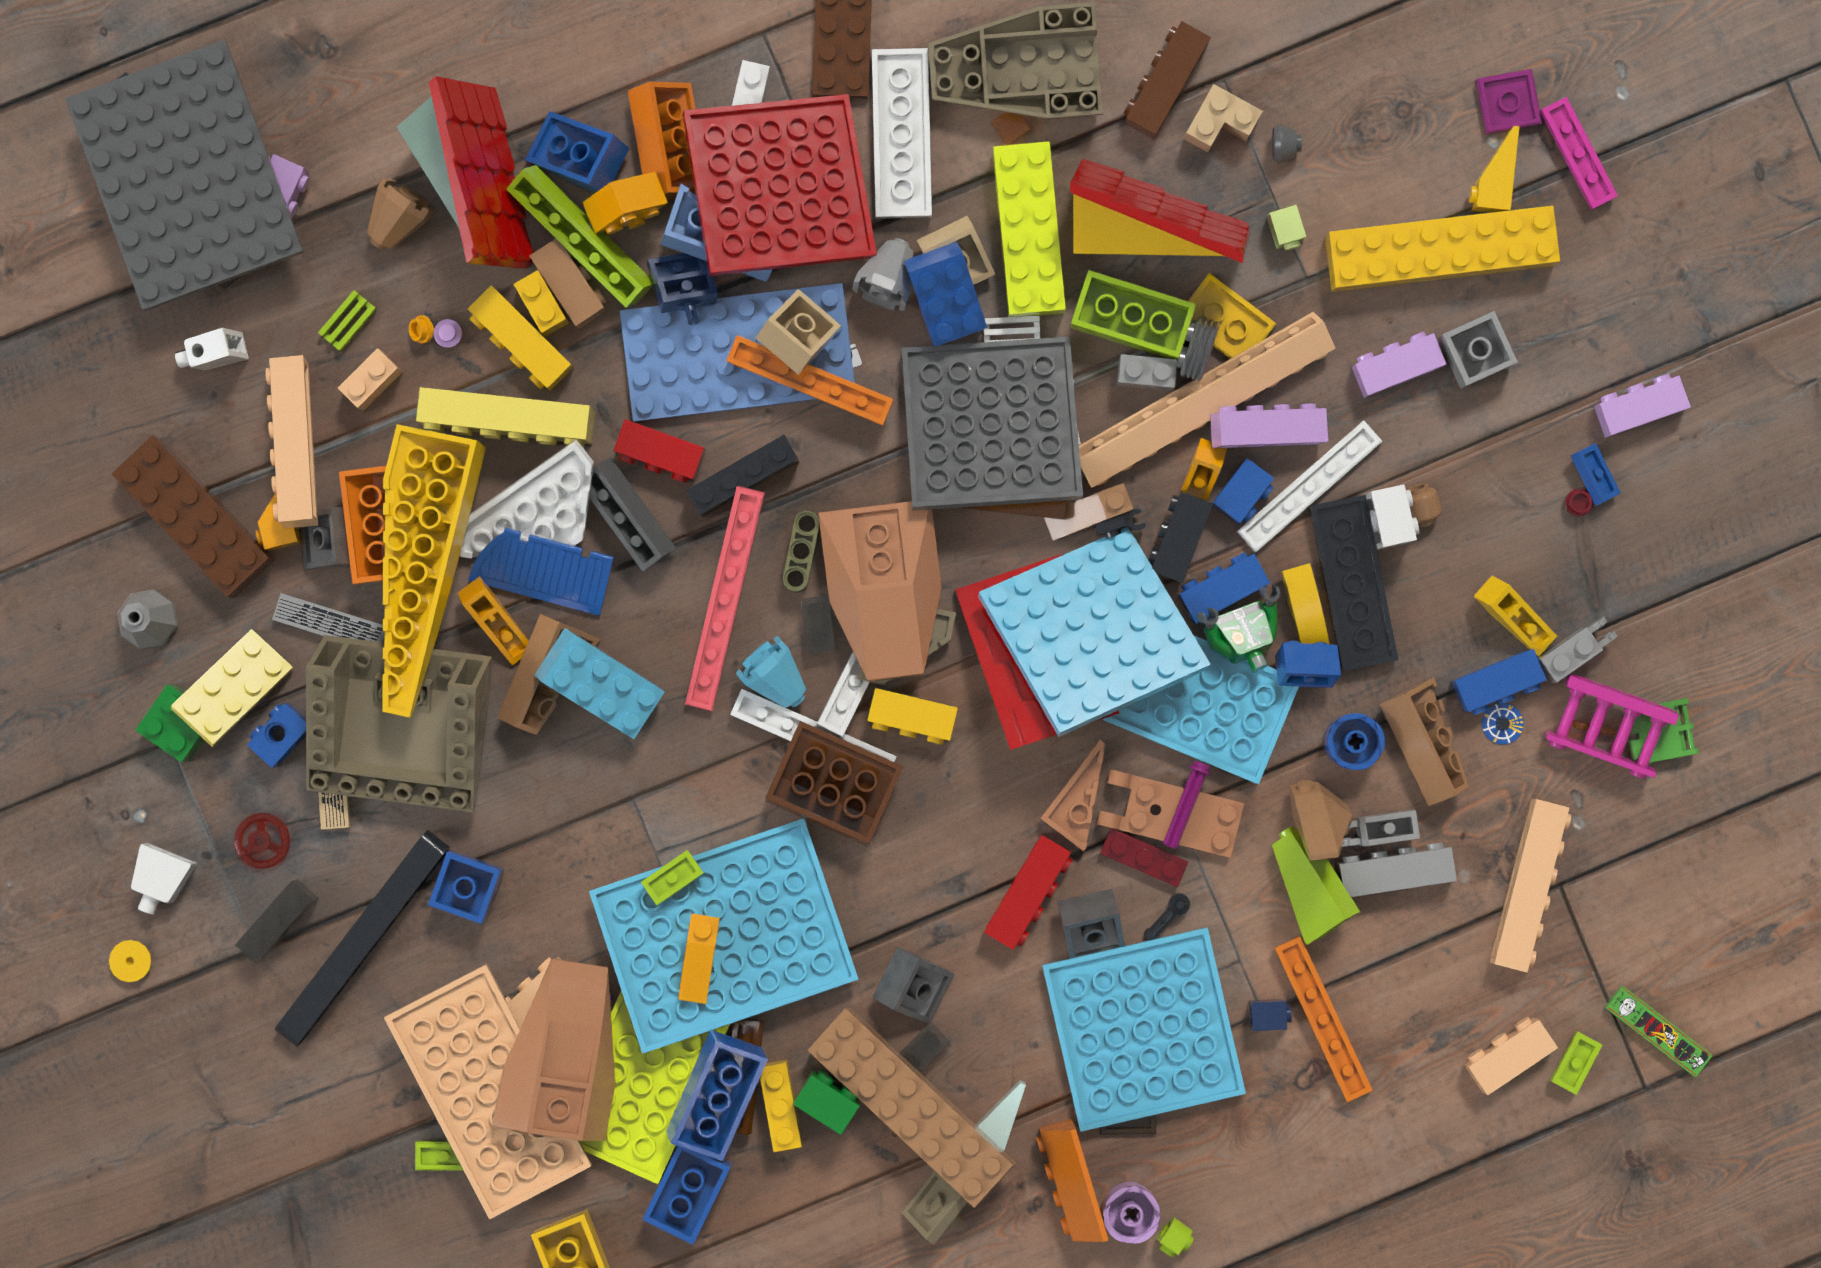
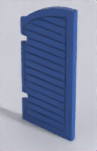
M505 528L504 532L491 540L481 551L474 562L468 581H474L480 576L487 586L600 616L614 557L591 551L590 557L587 558L581 556L583 548L531 534L528 537V541L520 540L522 532Z

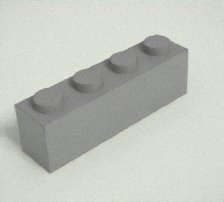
M1443 842L1426 844L1427 849L1416 851L1415 846L1399 848V854L1388 855L1387 851L1370 853L1371 858L1361 860L1359 855L1342 857L1343 862L1336 863L1338 877L1351 897L1457 881L1452 847H1444Z

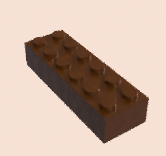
M152 435L112 473L116 480L227 597L235 598L275 561L262 546H259L258 541L161 438Z

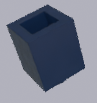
M1284 999L1249 1000L1251 1030H1287V1023L1292 1022L1291 1006H1286Z

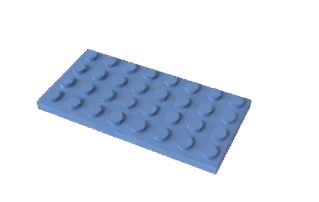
M843 283L798 288L841 325L829 344L809 365L855 383ZM798 289L717 298L715 304L696 308L700 322L694 325V322L693 325H689L685 311L681 310L661 313L659 306L620 310L633 422L818 400L726 362L737 335L763 345L756 339V336L766 321Z

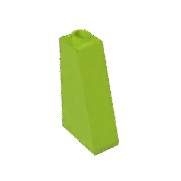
M1291 826L1279 833L1281 839L1275 842L1272 847L1303 939L1308 945L1323 938L1360 911L1327 859L1309 860L1298 830Z

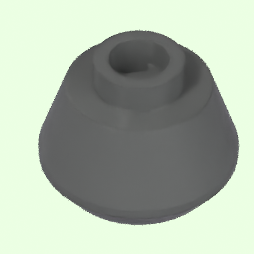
M1278 124L1272 131L1273 159L1278 163H1282L1295 158L1296 152H1301L1302 137L1301 135H1296L1295 129Z

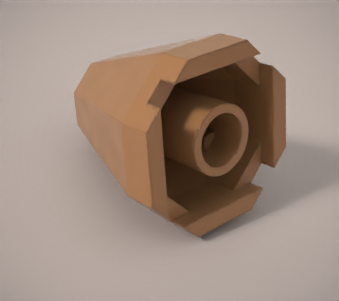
M383 178L377 188L367 230L368 235L371 237L370 242L381 250H384L386 247L389 249L396 247L429 221L436 211L434 207H429L430 203L411 188L403 184L400 189L395 187L394 185L397 181L392 178Z

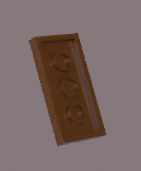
M816 0L813 97L849 94V98L869 99L872 0Z

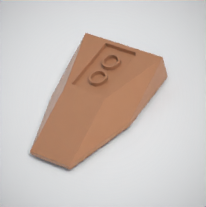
M912 501L818 513L829 602L867 681L924 675L942 589L932 509L913 511Z

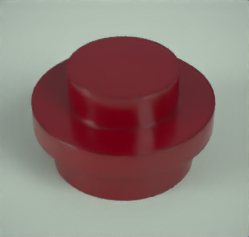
M1574 489L1565 498L1566 510L1573 516H1585L1593 508L1594 502L1589 492L1585 489Z

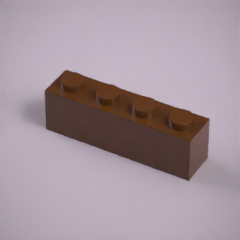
M1183 21L1180 22L1178 28L1172 26L1164 40L1169 44L1164 52L1160 50L1157 52L1151 63L1155 67L1150 77L1146 74L1144 75L1137 88L1141 91L1136 101L1131 98L1123 112L1127 115L1126 125L1154 140L1207 47L1210 36Z

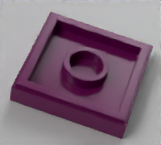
M1532 69L1477 78L1475 80L1485 135L1506 132L1513 126H1519V129L1542 124Z

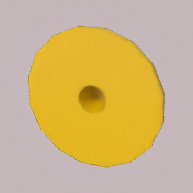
M122 941L110 953V969L114 976L121 981H138L150 970V953L146 946L139 941Z

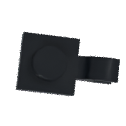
M1133 509L1128 514L1095 524L1097 536L1104 535L1107 539L1121 533L1120 529L1124 527H1129L1135 531L1142 530L1146 527V524L1136 525L1132 520L1134 515L1141 513V509Z

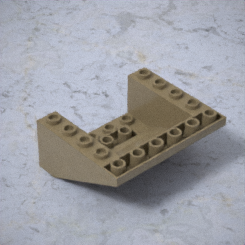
M324 635L306 666V791L474 812L491 687L492 656L433 649L412 717L408 718L383 712V642Z

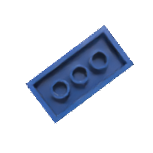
M710 1029L666 1129L671 1144L720 1161L724 1160L768 1060L762 1047Z

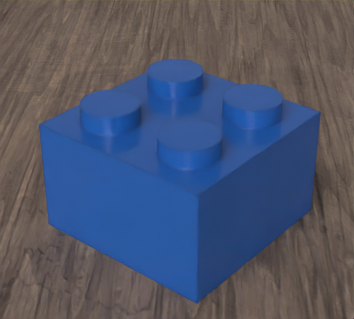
M453 850L447 851L428 905L483 924L487 921L505 869Z

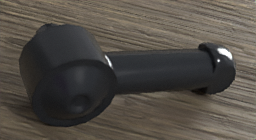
M1175 893L1170 897L1169 907L1150 928L1145 930L1144 937L1147 941L1157 939V936L1176 915L1188 912L1190 901L1185 894Z

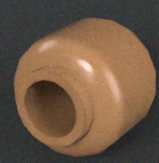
M1426 483L1409 487L1407 490L1411 491L1413 506L1410 507L1412 518L1416 517L1419 527L1433 525L1435 519L1442 513L1437 490L1429 487Z

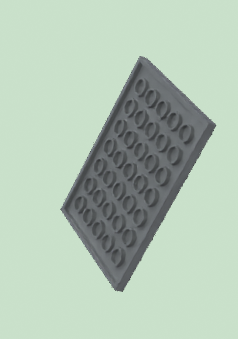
M225 39L65 98L143 311L151 310L304 253Z

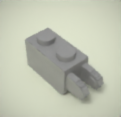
M1604 616L1588 627L1578 629L1538 657L1542 670L1550 683H1557L1603 651L1602 647L1617 637L1614 631L1608 632L1598 641L1592 635L1594 631L1599 630L1607 623Z
M1410 809L1355 817V820H1352V823L1348 825V829L1356 827L1358 837L1344 838L1343 847L1352 845L1371 846L1419 839L1420 834L1416 810Z

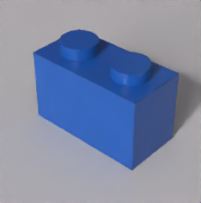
M1246 458L1212 502L1213 507L1237 525L1242 520L1247 523L1257 510L1253 507L1257 500L1261 498L1264 501L1274 488L1270 485L1274 478Z
M1288 641L1282 643L1275 655L1278 686L1333 688L1341 676L1337 645H1327L1325 642L1305 644L1298 641Z

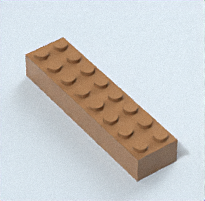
M845 1008L808 1049L824 1067L853 1094L858 1096L859 1100L974 1208L984 1200L1016 1164L1008 1154L852 1008Z

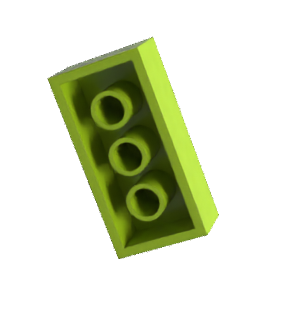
M1088 270L1071 322V328L1166 359H1176L1178 362L1196 304Z

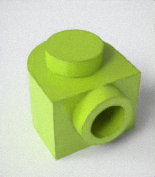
M1172 1217L1156 1238L1162 1244L1159 1249L1172 1258L1176 1254L1179 1255L1181 1251H1187L1194 1240V1237L1191 1236L1193 1230L1175 1217Z

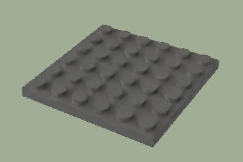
M1070 336L902 348L913 511L1083 499Z

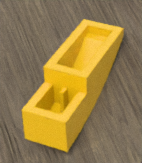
M1310 563L1281 571L1298 641L1305 644L1325 642L1327 645H1330Z

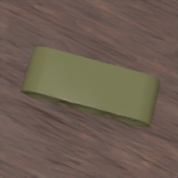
M811 511L800 512L794 520L783 574L784 585L792 592L804 591L810 580L820 531L818 516ZM804 517H811L815 520V527L812 531L805 532L800 529L799 523ZM804 544L809 547L810 553L807 558L797 559L794 556V549L797 545ZM793 572H800L804 576V582L799 587H793L788 582L789 575Z

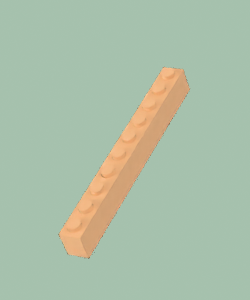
M1314 312L1306 315L1208 371L1199 382L1197 378L1082 443L1079 445L1082 477L1091 488L1096 485H1102L1110 477L1130 469L1133 464L1145 457L1153 456L1159 449L1179 441L1182 436L1192 430L1202 428L1210 421L1211 414L1220 412L1219 407L1236 406L1241 402L1249 401L1255 394L1277 385L1281 379L1290 374L1300 372L1304 366L1315 360L1326 357L1330 351L1336 348L1324 321Z

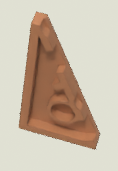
M1101 740L1097 742L1040 817V819L1082 851L1087 847L1092 812L1104 757L1105 743Z

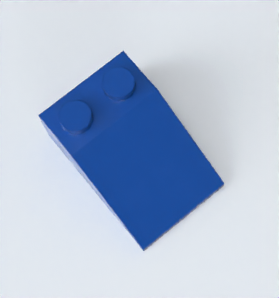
M549 111L525 161L529 164L537 165L540 169L568 183L595 194L608 183L613 182L630 148L614 134Z

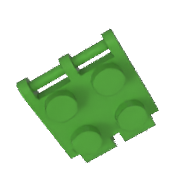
M1688 698L1657 703L1677 710L1679 717L1676 725L1668 723L1666 727L1663 726L1649 763L1698 754L1699 751L1698 748H1695L1691 730L1694 728V725L1690 723L1686 705L1689 704ZM1679 705H1681L1684 724L1681 723ZM1642 713L1639 717H1636L1629 734H1637V739L1628 740L1632 760L1639 758L1652 725L1651 717ZM1683 730H1686L1689 749H1686Z

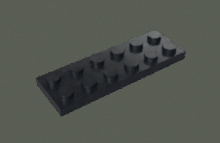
M1361 495L1310 505L1309 511L1342 671L1398 661L1366 496Z

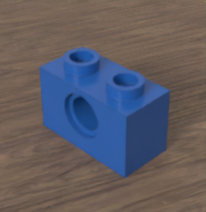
M285 703L283 706L278 704L269 713L268 716L271 719L264 727L260 724L249 735L252 740L247 746L271 768H277L306 737V717L291 703ZM279 725L285 730V737L280 742L273 737V730Z

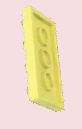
M251 629L171 705L170 709L213 747L287 676L293 667Z

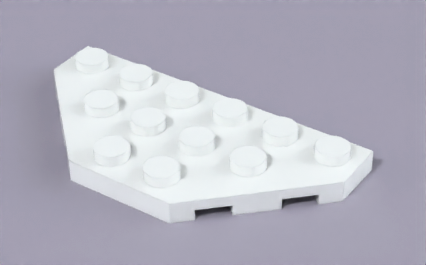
M577 439L470 514L460 557L471 559L472 557H478L485 546L496 536L504 532L505 528L522 532L520 540L528 541L530 534L572 546L583 540L594 461Z

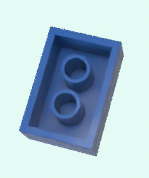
M957 241L904 260L928 335L934 347L987 328L963 252Z
M678 1146L642 1220L693 1245L733 1163L726 1159L720 1161Z

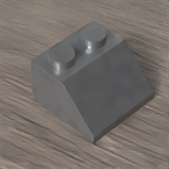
M343 507L317 510L318 526L300 527L304 570L350 566Z
M1113 889L1057 901L1070 958L1125 946Z
M897 946L873 998L897 1012L930 1024L954 973Z

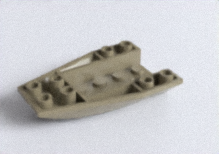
M1095 2L1039 6L928 43L932 100L1042 119L1103 115Z

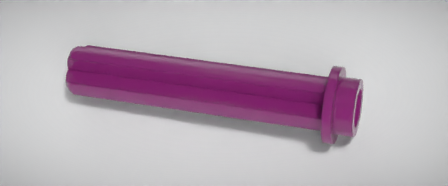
M1194 761L1193 766H1189L1192 771L1164 839V845L1173 849L1178 848L1206 774L1209 776L1211 774L1209 772L1210 766L1198 761Z

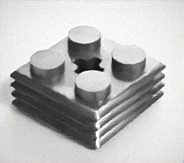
M1203 316L1198 317L1197 321L1191 320L1185 340L1190 341L1188 348L1183 346L1176 366L1182 368L1180 372L1182 376L1192 377L1193 380L1197 378L1198 382L1202 380L1219 329V321L1214 322L1213 319L1209 320L1208 317L1204 319Z

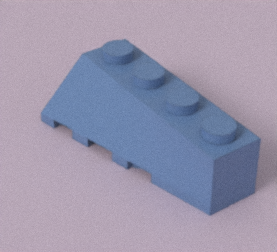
M681 184L660 245L707 261L696 195L690 192L688 187ZM772 269L743 272L742 274L767 282Z

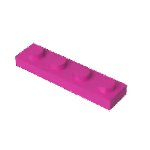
M1567 96L1541 109L1540 113L1590 210L1616 198L1618 195Z

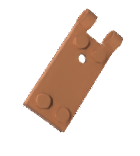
M1110 769L1107 783L1131 790L1124 816L1100 810L1097 824L1164 841L1184 788ZM1199 792L1179 845L1231 858L1244 803ZM1154 804L1159 805L1161 808L1158 815H1152L1150 812V808Z

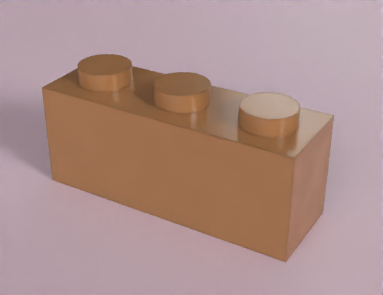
M554 239L531 254L530 258L579 330L606 312L603 304L607 301L598 288L592 290L587 281L592 278L584 266L580 265L577 267L572 260L574 256L557 239Z

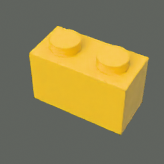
M538 270L514 283L524 304L545 337L569 324L561 307Z

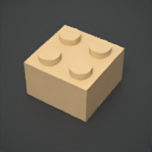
M798 289L766 321L756 339L799 375L829 344L841 325Z

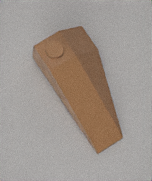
M1302 780L1297 784L1290 785L1292 817L1309 860L1339 857L1344 844V835L1348 834V825L1353 820L1348 805L1319 782Z

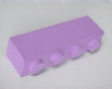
M1289 404L1274 405L1273 410H1263V405L1247 406L1246 411H1237L1236 406L1219 407L1220 412L1210 415L1212 448L1319 445L1328 442L1326 408H1316V404H1301L1299 409H1290Z

